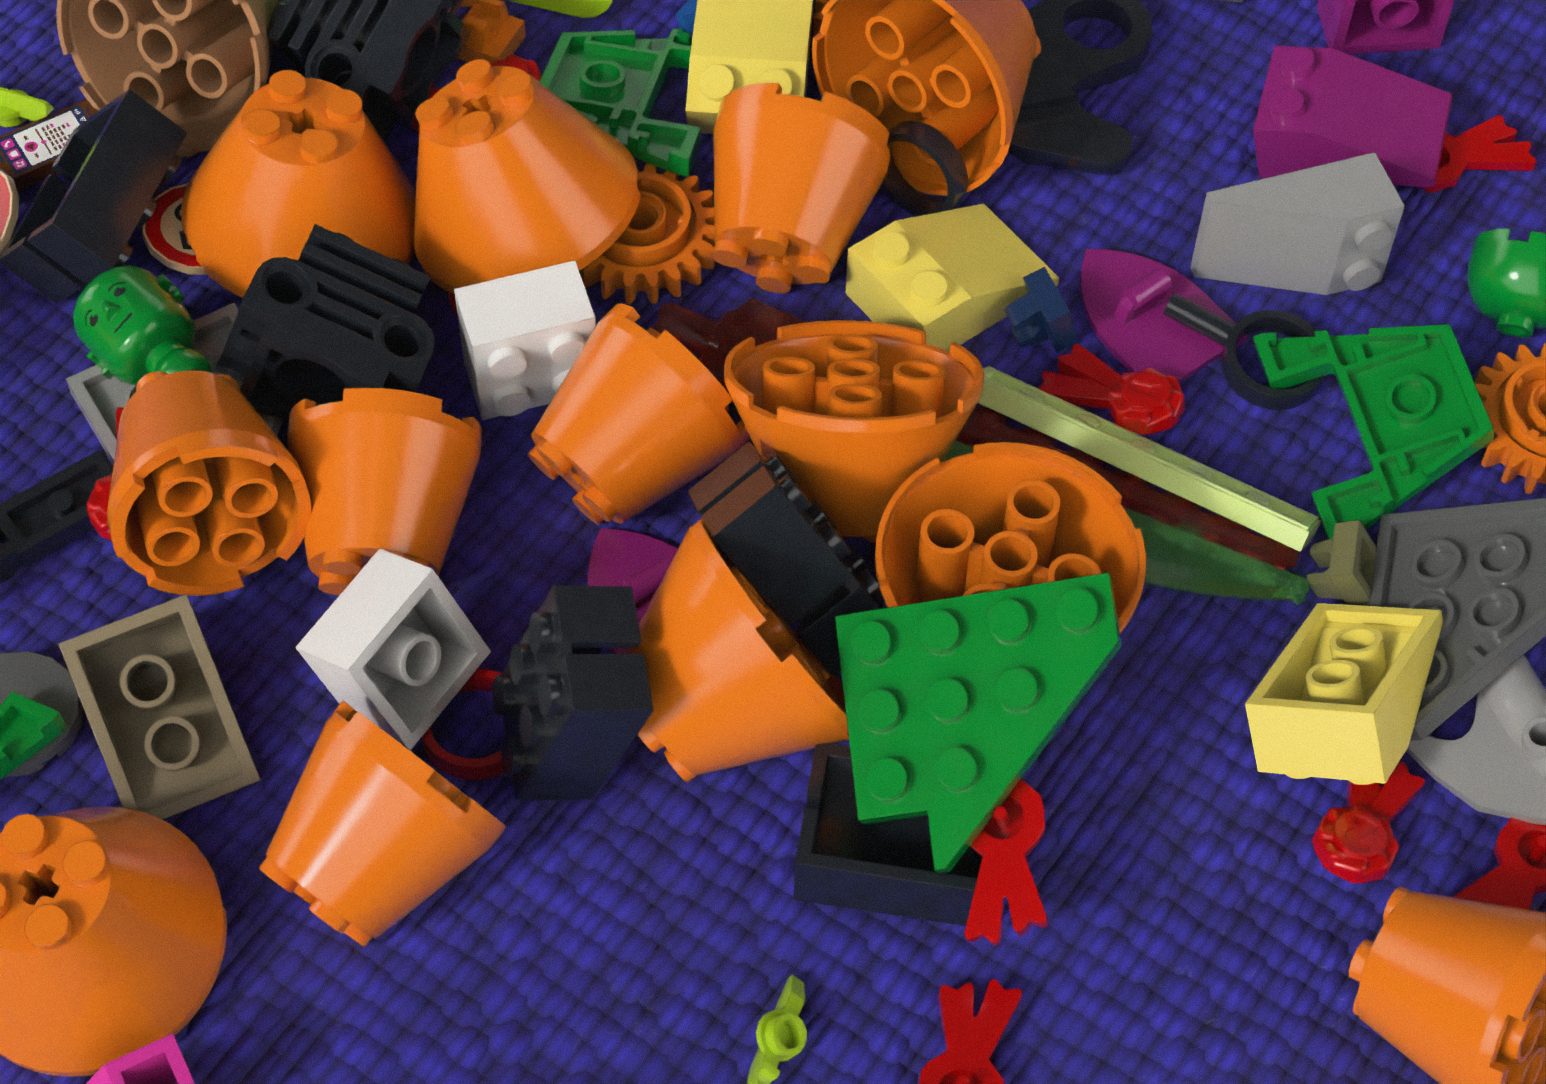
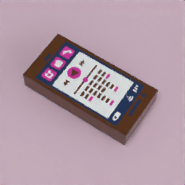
M87 99L0 136V169L5 171L14 180L17 192L44 181L51 173L55 176L58 175L52 169V166L71 133L76 127L98 112Z

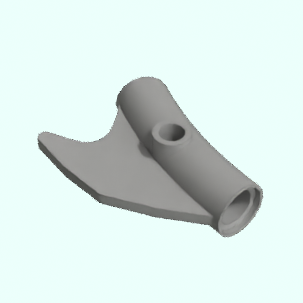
M1522 655L1477 693L1474 722L1465 736L1457 740H1444L1427 736L1423 740L1410 741L1406 752L1438 783L1473 809L1505 818L1512 817L1528 823L1546 825V689L1526 656Z

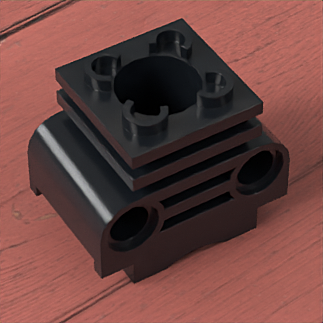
M283 0L277 5L271 16L270 32L267 36L293 71L300 73L303 77L324 80L342 89L357 93L362 100V110L384 143H386L395 124L415 133L420 126L415 115L418 106L431 98L437 79L446 67L457 59L470 34L464 23L456 16L463 0Z
M314 224L298 261L287 257L272 258L263 262L257 269L241 301L238 314L215 370L243 382L240 391L257 412L263 415L278 416L289 419L292 408L305 398L316 402V406L343 401V391L347 388H386L414 392L421 381L435 343L431 328L423 319L414 314L430 276L412 269L403 261L388 258L364 247L344 234L332 232Z

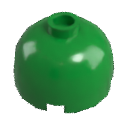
M1494 229L1482 232L1474 239L1468 263L1467 282L1472 302L1483 315L1497 323L1496 329L1503 334L1518 338H1528L1532 336L1533 331L1546 330V233L1530 231L1528 242L1508 240L1511 229Z

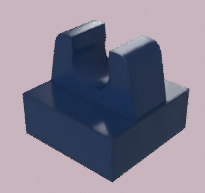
M1043 267L1024 276L1023 280L1027 294L1005 308L1006 315L1011 322L1010 329L1020 347H1028L1049 339L1056 353L1077 344L1078 339L1070 310L1046 268Z

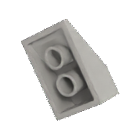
M1375 152L1206 193L1190 269L1196 278L1321 295H1330L1346 290L1360 291L1372 286L1374 283L1381 282L1405 206Z

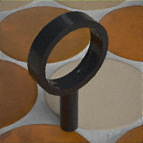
M904 121L893 126L888 131L889 139L887 146L890 151V163L887 174L881 184L882 189L895 204L914 216L951 210L965 196L968 188L967 169L958 150L941 132L927 124L916 121ZM894 141L912 143L926 151L937 162L947 182V198L936 199L928 197L914 189L903 178L893 157Z
M1176 293L1172 295L1163 312V315L1223 346L1221 367L1227 383L1241 398L1255 406L1270 410H1287L1301 406L1315 395L1324 378L1322 376L1310 380L1304 385L1293 389L1269 388L1250 378L1237 360L1236 343L1244 336L1254 332L1274 331L1291 338L1315 337L1314 331L1316 330L1305 320L1293 314L1277 310H1263L1243 317L1234 325Z

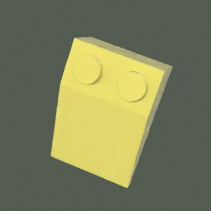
M697 0L686 99L688 125L701 127V133L714 134L713 129L722 100L732 91L748 85L779 83L782 88L781 94L806 97L813 0Z
M978 204L895 220L848 248L845 294L872 322L889 323L926 331V343L950 352V343L955 342L962 345L1007 317L1005 308L1027 294L1023 280L1024 276L1045 267L1055 286L1058 285L1059 277L985 204Z
M1317 603L1245 703L1258 772L1285 774L1294 779L1319 777L1348 780L1358 785L1385 784L1409 746L1443 624L1442 611Z

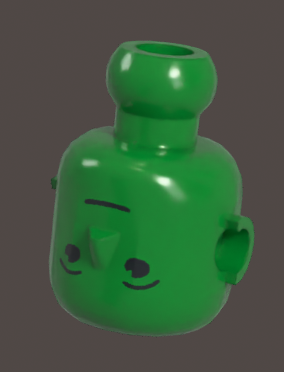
M131 265L114 267L99 274L87 284L78 297L73 311L75 333L90 350L86 356L102 369L101 373L106 378L111 379L114 376L123 383L136 386L144 375L156 371L168 374L180 371H205L211 373V365L207 358L200 351L193 349L196 340L195 323L190 313L182 304L187 297L164 275L161 274L156 278L148 270Z

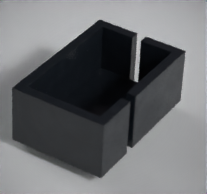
M131 89L125 91L73 130L52 166L54 171L72 183L71 186L52 173L45 178L10 241L0 256V264L56 304L76 291L82 293L87 284L99 274L114 267L123 266L133 249L127 243L132 232L139 230L149 220L157 207V201L152 196L158 185H164L173 176L181 163L182 158L176 153L187 132Z
M747 442L688 490V493L701 514V518L711 538L789 627L798 620L801 622L802 626L795 630L797 636L834 677L841 671L835 616L884 609L885 600L880 591L878 579L874 576L876 573L852 544L849 546L836 531V525L813 498L811 500L807 498L797 485V479L774 452L764 459L754 446Z
M553 586L539 611L533 612L531 615L529 628L519 644L513 646L511 658L501 675L495 677L492 690L493 707L497 715H503L506 732L501 748V763L504 774L512 776L515 801L593 799L654 711L644 654H599L602 648H638L642 642L632 586Z
M829 743L816 744L807 791L806 808H804L795 860L793 900L966 926L982 856L969 846L950 872L938 873L934 870L928 815L870 824L861 823L858 820L850 746Z

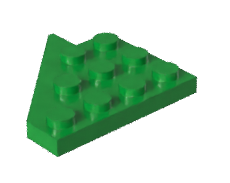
M1103 573L835 616L858 820L863 824L928 815L934 870L938 873L950 872L991 819L994 808L1001 806L1122 647L1113 582L1110 574Z

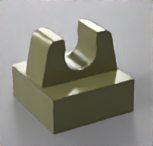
M1360 520L1335 523L1333 538L1311 546L1310 555L1318 567H1329L1321 573L1307 574L1306 581L1317 597L1344 599L1347 605L1368 606L1377 547Z

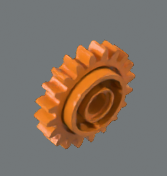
M646 163L644 170L638 173L637 187L641 196L631 222L609 249L580 270L585 288L601 281L602 298L605 299L610 297L617 289H623L626 304H632L639 291L646 292L649 301L655 304L658 301L660 288H666L673 296L680 297L681 279L698 286L701 284V268L714 269L715 260L712 257L715 246L714 194L712 190L699 192V177L696 175L679 181V175L667 170L664 174H658L656 166Z
M1544 343L1539 357L1533 356L1532 352L1524 344L1518 346L1513 360L1502 352L1498 353L1492 368L1482 366L1475 381V386L1494 432V440L1483 447L1487 448L1481 465L1483 467H1491L1498 463L1503 464L1505 469L1501 482L1505 484L1512 481L1518 475L1525 478V493L1530 495L1535 491L1539 483L1546 484V343Z

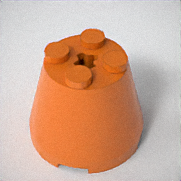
M760 83L738 88L729 93L720 103L713 129L715 246L712 257L719 264L737 268L755 276L756 284L761 289L772 293L784 294L790 291L792 284L803 285L826 283L829 281L834 267L887 174L890 163V151L887 146L889 132L867 110L835 94L825 91L822 100L818 101L801 96L781 94L782 88L779 83Z
M621 303L616 304L595 326L533 430L531 437L535 446L527 454L532 462L550 479L555 480L561 475L578 492L572 498V501L586 517L597 525L603 520L607 522L613 520L619 524L626 522L723 463L750 439L743 421L740 420L735 425L727 413L730 410L728 404L732 401V398L714 375L667 330L660 334L652 328L645 330L635 322L640 318V315L633 307Z
M156 371L144 375L136 385L137 392L126 403L119 423L107 509L108 527L117 558L121 557L136 572L145 576L148 586L172 594H186L190 596L212 595L245 587L243 577L262 569L278 557L287 561L305 537L307 523L311 515V500L302 470L297 461L242 394L236 380L226 374L216 375L205 371H180L170 374Z
M347 388L343 391V401L316 406V402L305 398L292 408L289 415L287 445L289 453L302 470L310 495L311 515L306 526L304 544L308 567L312 573L319 577V590L332 595H340L379 549L432 568L439 577L480 460L482 429L475 417L462 418L461 421L441 412L442 399L410 391L386 388Z
M342 701L324 724L265 854L267 857L259 866V869L290 893H296L311 904L308 909L341 934L344 932L357 943L366 947L372 938L377 939L490 850L507 827L360 712H357L345 701Z
M1400 886L1396 888L1385 907L1383 914L1384 924L1375 941L1363 940L1352 958L1349 977L1360 982L1353 1005V1013L1439 1084H1546V913L1418 891L1413 892Z

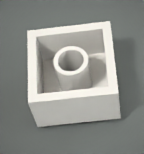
M576 261L454 289L464 364L482 420L498 416H514L524 412L526 409L550 404L596 326L595 315Z
M379 549L295 647L339 704L345 701L408 750L415 746L491 652L432 568L383 549Z

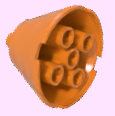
M830 0L821 11L824 17L820 33L813 37L812 61L821 96L826 91L857 104L875 116L887 131L904 121H916L927 124L941 132L960 153L968 173V188L966 192L972 191L989 179L1002 165L1008 153L1032 63L1041 51V43L1036 35L1032 18L1021 0ZM894 141L893 157L903 178L919 192L947 196V182L937 162L926 151L912 143Z
M484 59L470 61L459 68L455 80L440 89L432 98L421 103L416 110L415 115L420 124L414 219V250L425 274L430 276V280L450 293H454L456 288L574 260L580 271L614 244L635 215L641 196L637 187L639 170L629 150L620 141L521 69L509 66L491 67L490 63Z
M282 70L274 73L269 79V84L259 88L248 98L192 175L183 195L181 207L182 228L191 248L196 254V260L202 266L204 272L224 289L243 298L257 269L263 262L278 257H287L298 261L314 224L332 232L344 234L354 242L388 258L397 259L409 264L415 253L414 219L416 192L406 174L362 110V100L357 93L342 89L324 80L303 77V75L296 71Z
M832 320L778 327L776 340L755 346V338L749 337L743 340L729 352L725 359L724 381L759 454L765 459L774 452L797 479L799 488L809 500L813 498L836 525V531L840 536L863 537L869 542L876 543L878 527L883 512L901 484L915 471L937 457L940 463L944 461L982 395L984 370L979 360L970 351L955 342L950 343V352L926 343V331L881 322Z
M1010 442L985 443L974 445L973 453L954 457L940 463L937 457L919 468L901 484L887 504L879 523L875 548L876 576L885 603L890 608L1109 573L1113 582L1119 632L1121 634L1138 606L1144 586L1146 573L1144 539L1140 528L1135 529L1131 518L1121 505L1122 496L1105 478L1087 465L1058 451L1041 446Z
M702 518L694 525H690L639 623L642 642L638 648H627L624 654H644L654 711L639 731L638 736L654 753L665 746V757L686 783H689L698 775L814 749L816 744H836L849 741L843 684L837 675L833 677L797 636L796 632L788 626L711 538Z
M110 806L87 807L39 817L23 814L12 818L6 823L0 833L1 1056L18 1066L34 1072L66 1077L95 1075L104 1064L172 1033L176 1036L189 1023L209 995L218 976L226 946L227 916L212 867L197 846L184 833L156 816L138 810Z

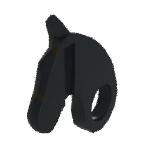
M1044 0L1028 9L1036 35L1041 43V51L1032 63L1008 153L1026 165L1065 167L1096 175H1109L1117 172L1129 160L1132 143L1130 133L1114 123L1098 118L1093 113L1087 114L1077 102V93L1097 85L1116 82L1138 71L1150 50L1152 39L1150 13L1138 0ZM1081 18H1100L1120 27L1127 36V39L1122 44L1110 49H1092L1081 46L1071 40L1064 31V28L1070 22Z

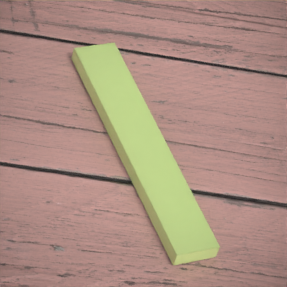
M990 366L983 368V392L977 403L1299 552L1313 540L1321 520H1318L1319 517Z

